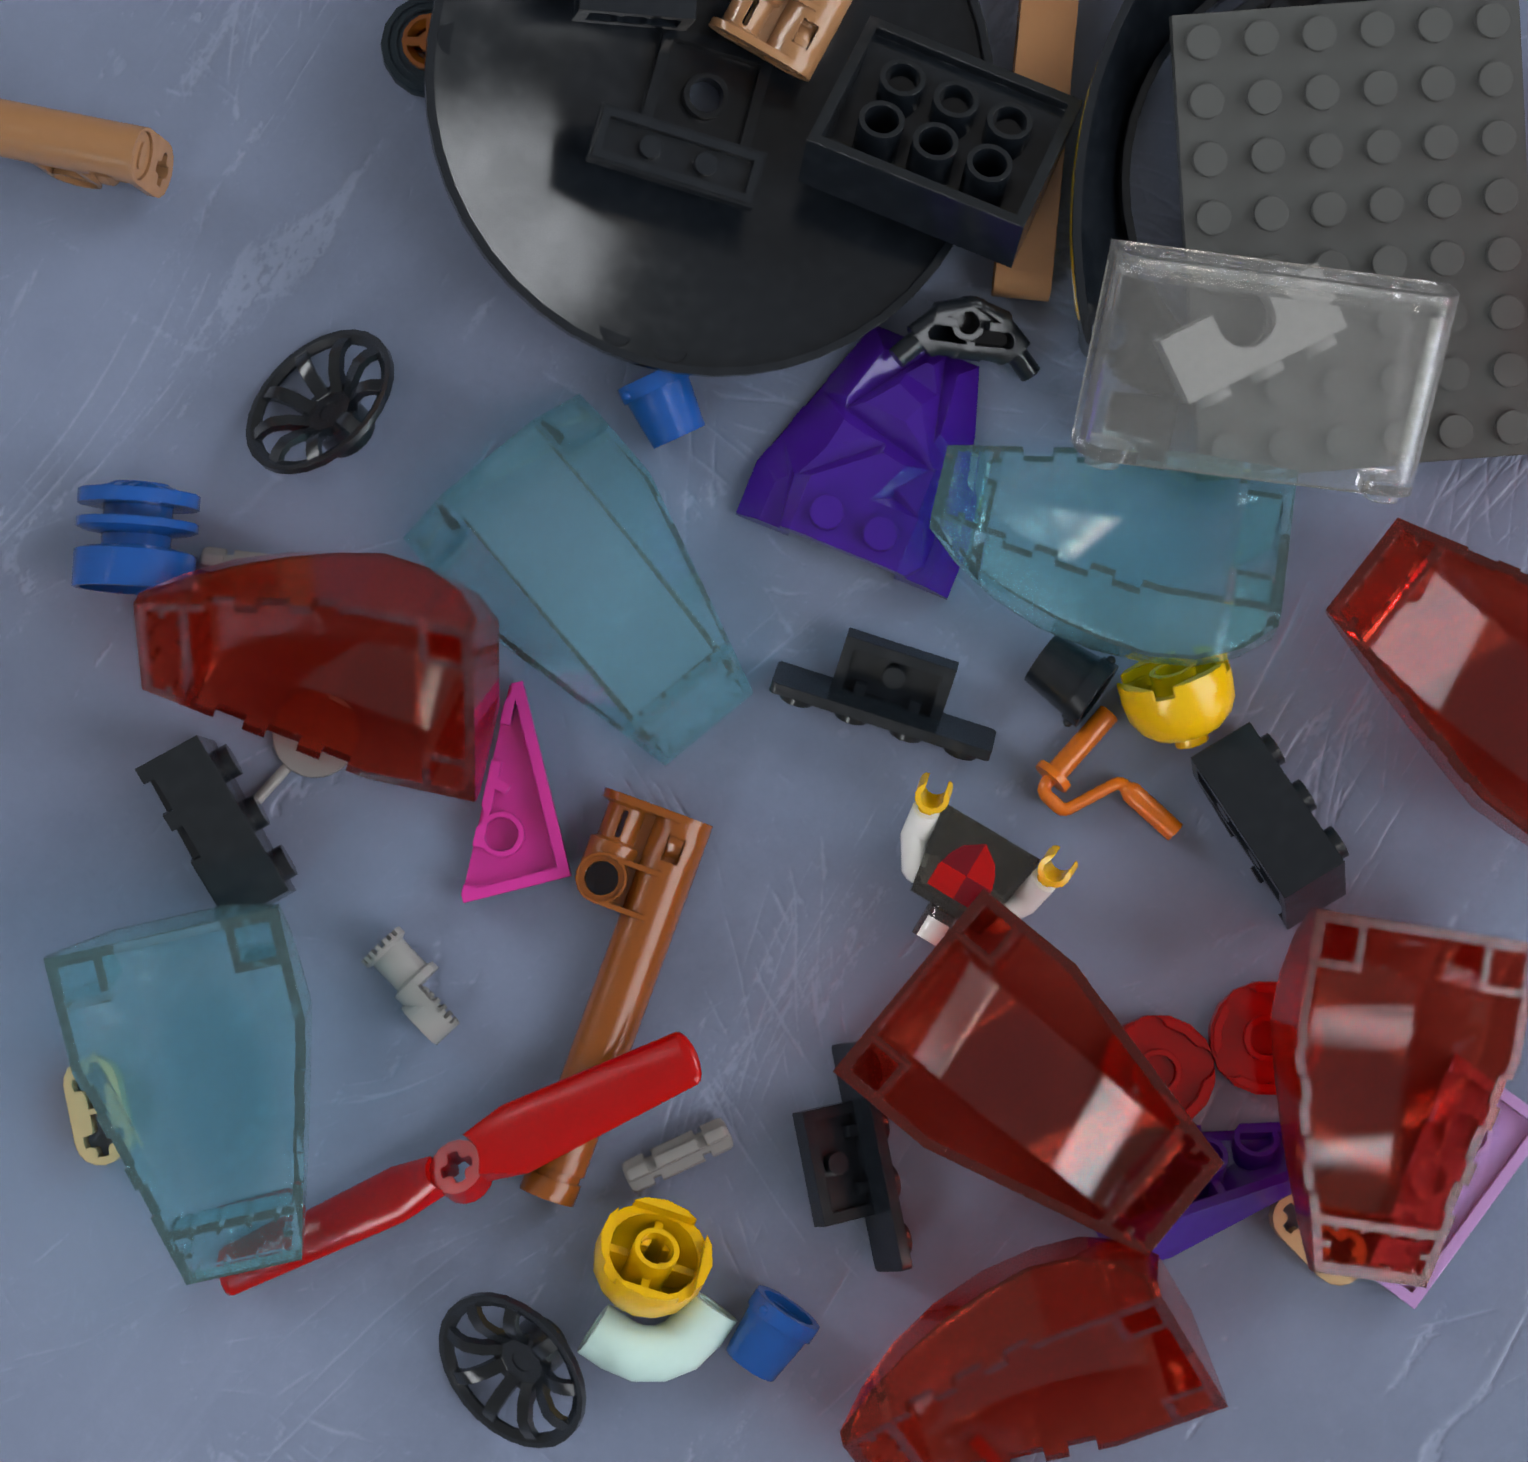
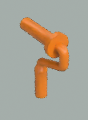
M1100 706L1050 763L1040 760L1035 766L1038 773L1042 776L1037 789L1039 798L1059 816L1071 815L1119 790L1123 800L1167 841L1183 826L1175 816L1140 784L1131 782L1124 777L1112 778L1067 803H1064L1052 792L1051 789L1053 787L1063 793L1071 787L1067 777L1118 721L1117 717L1104 706Z

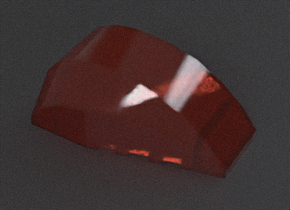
M1397 518L1327 607L1325 613L1379 690L1469 805L1505 832L1528 846V574L1521 572V569L1500 560L1498 562L1468 550L1469 547Z
M285 552L233 559L184 573L144 590L137 595L133 602L141 686L143 690L210 717H213L216 710L244 720L242 729L264 738L267 730L299 742L296 751L319 760L322 752L344 760L348 762L345 771L360 777L476 802L481 791L500 707L499 620L478 593L441 571L386 553Z
M985 889L979 893L833 1070L834 1073L924 1148L1146 1256L1150 1255L1224 1164L1078 966Z
M1310 908L1294 933L1280 970L1270 1015L1273 1068L1280 1127L1297 1222L1309 1270L1317 1273L1427 1287L1456 1218L1452 1214L1463 1186H1469L1478 1165L1474 1163V1159L1486 1131H1492L1501 1108L1497 1107L1506 1082L1507 1080L1513 1081L1521 1061L1528 1019V942L1348 911Z
M1079 1236L1034 1247L984 1269L934 1302L893 1342L861 1387L840 1430L843 1447L855 1462H1010L1012 1458L1044 1452L1047 1462L1070 1457L1068 1446L1096 1440L1098 1450L1119 1446L1228 1407L1192 1310L1160 1256L1124 1239Z

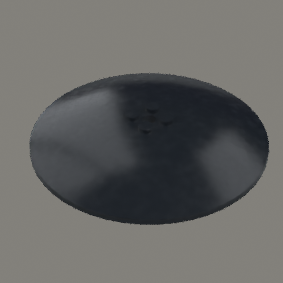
M435 0L426 39L424 66L426 118L433 154L445 190L460 222L483 258L516 295L537 314L567 335L620 360L672 374L731 377L750 376L787 369L821 358L842 348L885 322L914 297L936 272L953 247L951 243L798 182L806 140L870 15L993 64L987 26L979 0H853L809 82L800 80L728 40L709 26L712 17H723L731 0H697L696 20L687 31L572 21L573 0ZM752 2V4H751V6H750V8H749L747 14L745 15V17H744L742 23H744V21H745L747 15L749 14V12H750V10H751V8H752V6H753V2ZM706 82L717 90L719 105L716 110L703 112L694 107L690 100V89L693 84ZM601 103L612 104L768 153L754 208L748 212L585 161Z

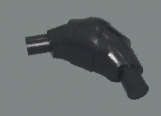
M973 295L934 302L931 309L907 326L908 334L889 349V353L901 367H904L921 352H924L929 357L940 355L948 356L951 359L976 362L983 360L994 362L997 365L1009 363L1021 381L1029 380L1040 370V367L1026 349L1030 345V341L1013 321L1011 313L985 301L984 298Z

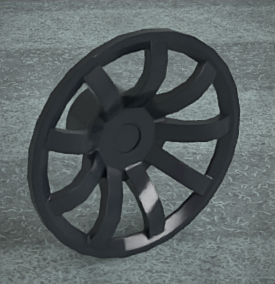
M351 329L339 330L323 335L306 343L292 353L264 382L251 406L246 425V440L252 456L265 469L279 474H297L324 466L336 458L348 457L362 449L373 435L375 421L383 411L391 393L394 381V363L388 348L373 334ZM351 345L367 348L353 359L345 375L344 361L347 349ZM331 348L328 360L330 386L327 387L316 371L311 357ZM378 360L381 368V379H369L359 383L364 369L370 363ZM296 368H298L302 378L314 395L311 400L292 390L280 387L286 377ZM369 395H377L371 409L368 411L361 404L362 398ZM269 402L281 403L302 414V416L290 414L271 416L263 421V416ZM277 431H292L279 438L273 446L271 453L267 452L262 442L267 435ZM301 442H306L305 451L307 459L284 461L291 447ZM322 446L327 450L322 453Z
M480 1292L465 1296L447 1311L441 1322L439 1332V1353L444 1371L453 1390L472 1415L495 1434L524 1447L547 1448L566 1441L582 1422L587 1397L585 1382L578 1361L559 1327L525 1303L507 1295L493 1292ZM481 1306L505 1308L503 1328H498L489 1322L483 1314ZM465 1313H467L475 1330L487 1337V1339L468 1337L459 1331L457 1325ZM520 1316L526 1318L519 1324ZM455 1347L466 1353L481 1356L494 1355V1357L479 1365L462 1369L458 1366ZM565 1362L571 1379L559 1378L553 1372ZM502 1373L505 1376L484 1406L468 1385ZM517 1387L520 1388L517 1401V1423L519 1428L498 1418L501 1408ZM551 1391L563 1396H573L572 1408L568 1417L561 1414L555 1408L550 1395ZM535 1399L542 1416L555 1427L554 1430L538 1432L533 1422Z

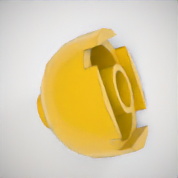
M1192 646L1190 647L1191 658L1172 661V651H1167L1139 661L1124 670L1120 675L1122 684L1117 683V689L1122 707L1130 724L1143 736L1159 743H1175L1177 749H1190L1209 740L1208 734L1219 728L1232 711L1235 698L1233 674L1227 651L1220 647Z
M650 1197L635 1199L631 1206L623 1207L620 1210L618 1207L610 1213L595 1243L593 1271L603 1294L616 1308L632 1316L658 1318L675 1314L698 1295L712 1268V1244L708 1235L704 1240L701 1232L694 1226L697 1219L689 1210L669 1200Z

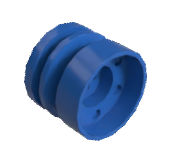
M114 480L105 484L78 487L77 502L81 505L103 509V514L76 516L75 525L87 531L100 533L101 544H87L74 548L71 586L90 591L128 595L168 597L194 595L197 557L187 552L171 549L172 539L198 535L199 526L197 524L173 519V514H194L200 512V496L176 490L166 484L136 480Z

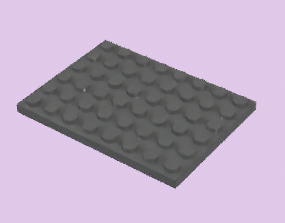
M1371 0L1170 16L1169 30L1187 322L1203 314H1212L1221 334L1228 341L1239 346L1246 345L1259 336L1265 324V310L1256 288L1307 263L1318 262L1347 324L1346 327L1333 332L1336 343L1317 353L1304 357L1301 349L1280 358L1284 368L1268 377L1252 382L1247 374L1228 384L1232 392L1230 395L1202 408L1199 407L1196 400L1192 401L1196 478L1210 479L1527 455L1528 172L1519 0Z

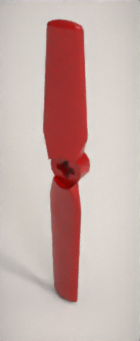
M674 1032L499 1106L462 1134L468 1140L458 1139L448 1142L437 1151L433 1158L428 1156L392 1166L226 1251L221 1256L218 1266L219 1279L224 1292L229 1296L237 1295L404 1223L443 1196H446L454 1203L468 1204L475 1202L486 1194L493 1180L528 1174L698 1085L701 1081V1064L693 1044L683 1033ZM466 1162L470 1165L465 1169L466 1178L458 1182L454 1178L459 1174L458 1165Z

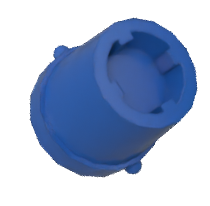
M657 370L617 390L624 406L628 405L654 449L705 426L689 378L690 375L672 374Z
M758 1285L748 1300L749 1306L726 1350L747 1371L763 1380L773 1382L805 1344H810L820 1327L808 1312L788 1297L774 1289Z

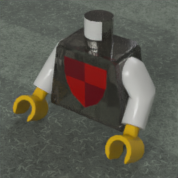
M923 773L920 777L915 792V802L900 833L901 872L911 882L909 891L929 903L912 933L935 947L943 948L958 921L977 932H981L985 927L1001 930L1034 913L1056 888L1066 885L1077 870V861L1068 870H1059L1053 865L1051 859L1061 848L1060 846L1053 845L1050 847L1040 861L1037 857L948 805L953 791V783L951 781L948 782L945 792L933 794L926 788L930 773Z

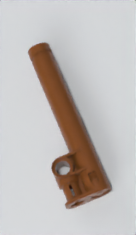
M605 787L602 796L609 800L598 833L590 835L583 857L576 870L575 881L577 889L584 898L592 903L617 911L620 915L559 1081L631 1051L713 826ZM625 811H628V816L626 818L621 835L619 837H616V833L622 820L623 814ZM601 861L612 864L619 876L616 888L606 895H597L592 892L586 882L589 868ZM599 1137L528 1174H524L520 1189L550 1202L574 1207L581 1188L579 1185L580 1180L584 1179Z

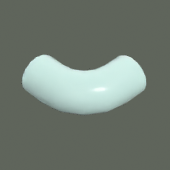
M701 1292L677 1313L672 1314L666 1321L656 1325H643L633 1321L608 1304L584 1336L577 1349V1353L599 1368L631 1382H666L698 1369L722 1345L738 1321L726 1309Z

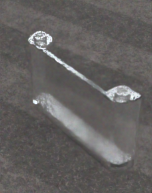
M1111 239L1071 442L1076 451L1085 456L1084 461L1086 464L1104 470H1115L1119 468V464L1361 493L1365 498L1377 503L1396 504L1398 498L1408 497L1412 493L1460 293L1452 284Z

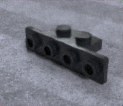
M849 628L834 677L779 661L772 678L769 691L780 695L784 702L795 707L809 708L815 706L833 712L838 719L848 724L861 726L868 723L889 730L891 735L904 742L919 743L924 741L943 747L949 755L961 760L972 761L977 758L989 761L996 735L994 729L943 713L958 669L959 662Z
M866 1040L832 1045V1055L842 1102L792 1113L814 1227H827L865 1217L876 1271L901 1272L912 1269L910 1256L912 1237L909 1228L903 1220L899 1200L901 1181L897 1170L892 1165L887 1140L890 1134L889 1121L885 1112L881 1109L876 1085L878 1080L877 1062L870 1052Z

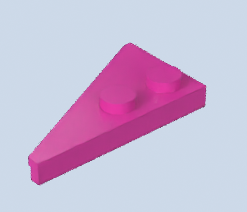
M523 681L509 685L507 698L504 701L500 719L501 725L484 790L479 823L473 839V849L466 881L462 888L461 896L463 903L572 876Z

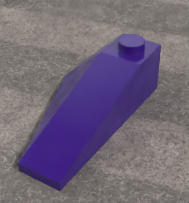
M1308 1121L1240 1123L1235 1130L1202 1132L1201 1125L1182 1126L1181 1133L1148 1134V1129L1144 1127L1126 1128L1078 1144L1075 1148V1155L1094 1230L1120 1275L1171 1258L1334 1172L1335 1168L1333 1160Z

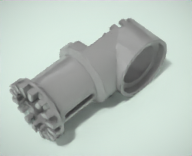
M398 926L386 938L381 940L384 946L381 947L377 944L374 947L375 949L371 950L362 960V963L367 968L374 966L397 990L395 998L403 1005L401 1009L404 1014L432 1043L438 1045L460 1023L455 1016L451 1017L453 1015L451 1011L446 1013L445 1009L447 1006L445 1004L441 1005L439 1003L441 1000L438 997L434 998L435 994L423 986L439 967L433 961L426 963L403 939L405 931Z

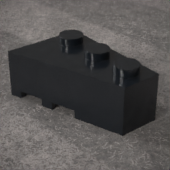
M1248 722L1190 757L1193 776L1231 837L1235 836L1254 866L1250 869L1259 883L1265 881L1281 905L1282 912L1278 915L1287 930L1346 895L1345 861L1343 859L1349 856L1347 848L1332 826L1323 830L1311 813L1317 809L1314 799L1301 780L1298 779L1293 783L1290 782L1280 765L1285 763V758L1274 739L1268 733L1260 737L1252 724Z
M196 735L135 769L143 784L151 781L167 811L163 813L165 821L171 831L177 829L192 857V866L227 924H237L296 891L290 880L298 875L296 868L282 845L273 849L263 830L264 827L270 825V821L256 796L253 794L246 798L235 778L242 775L243 772L227 744L218 748L214 740Z

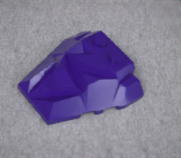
M877 326L862 337L827 378L826 382L757 460L737 508L736 515L787 536L792 532L894 573V579L947 600L969 546L979 366L961 359H951L948 356L937 355L929 357L924 352H921L907 365L901 367L893 359L889 349L904 336Z

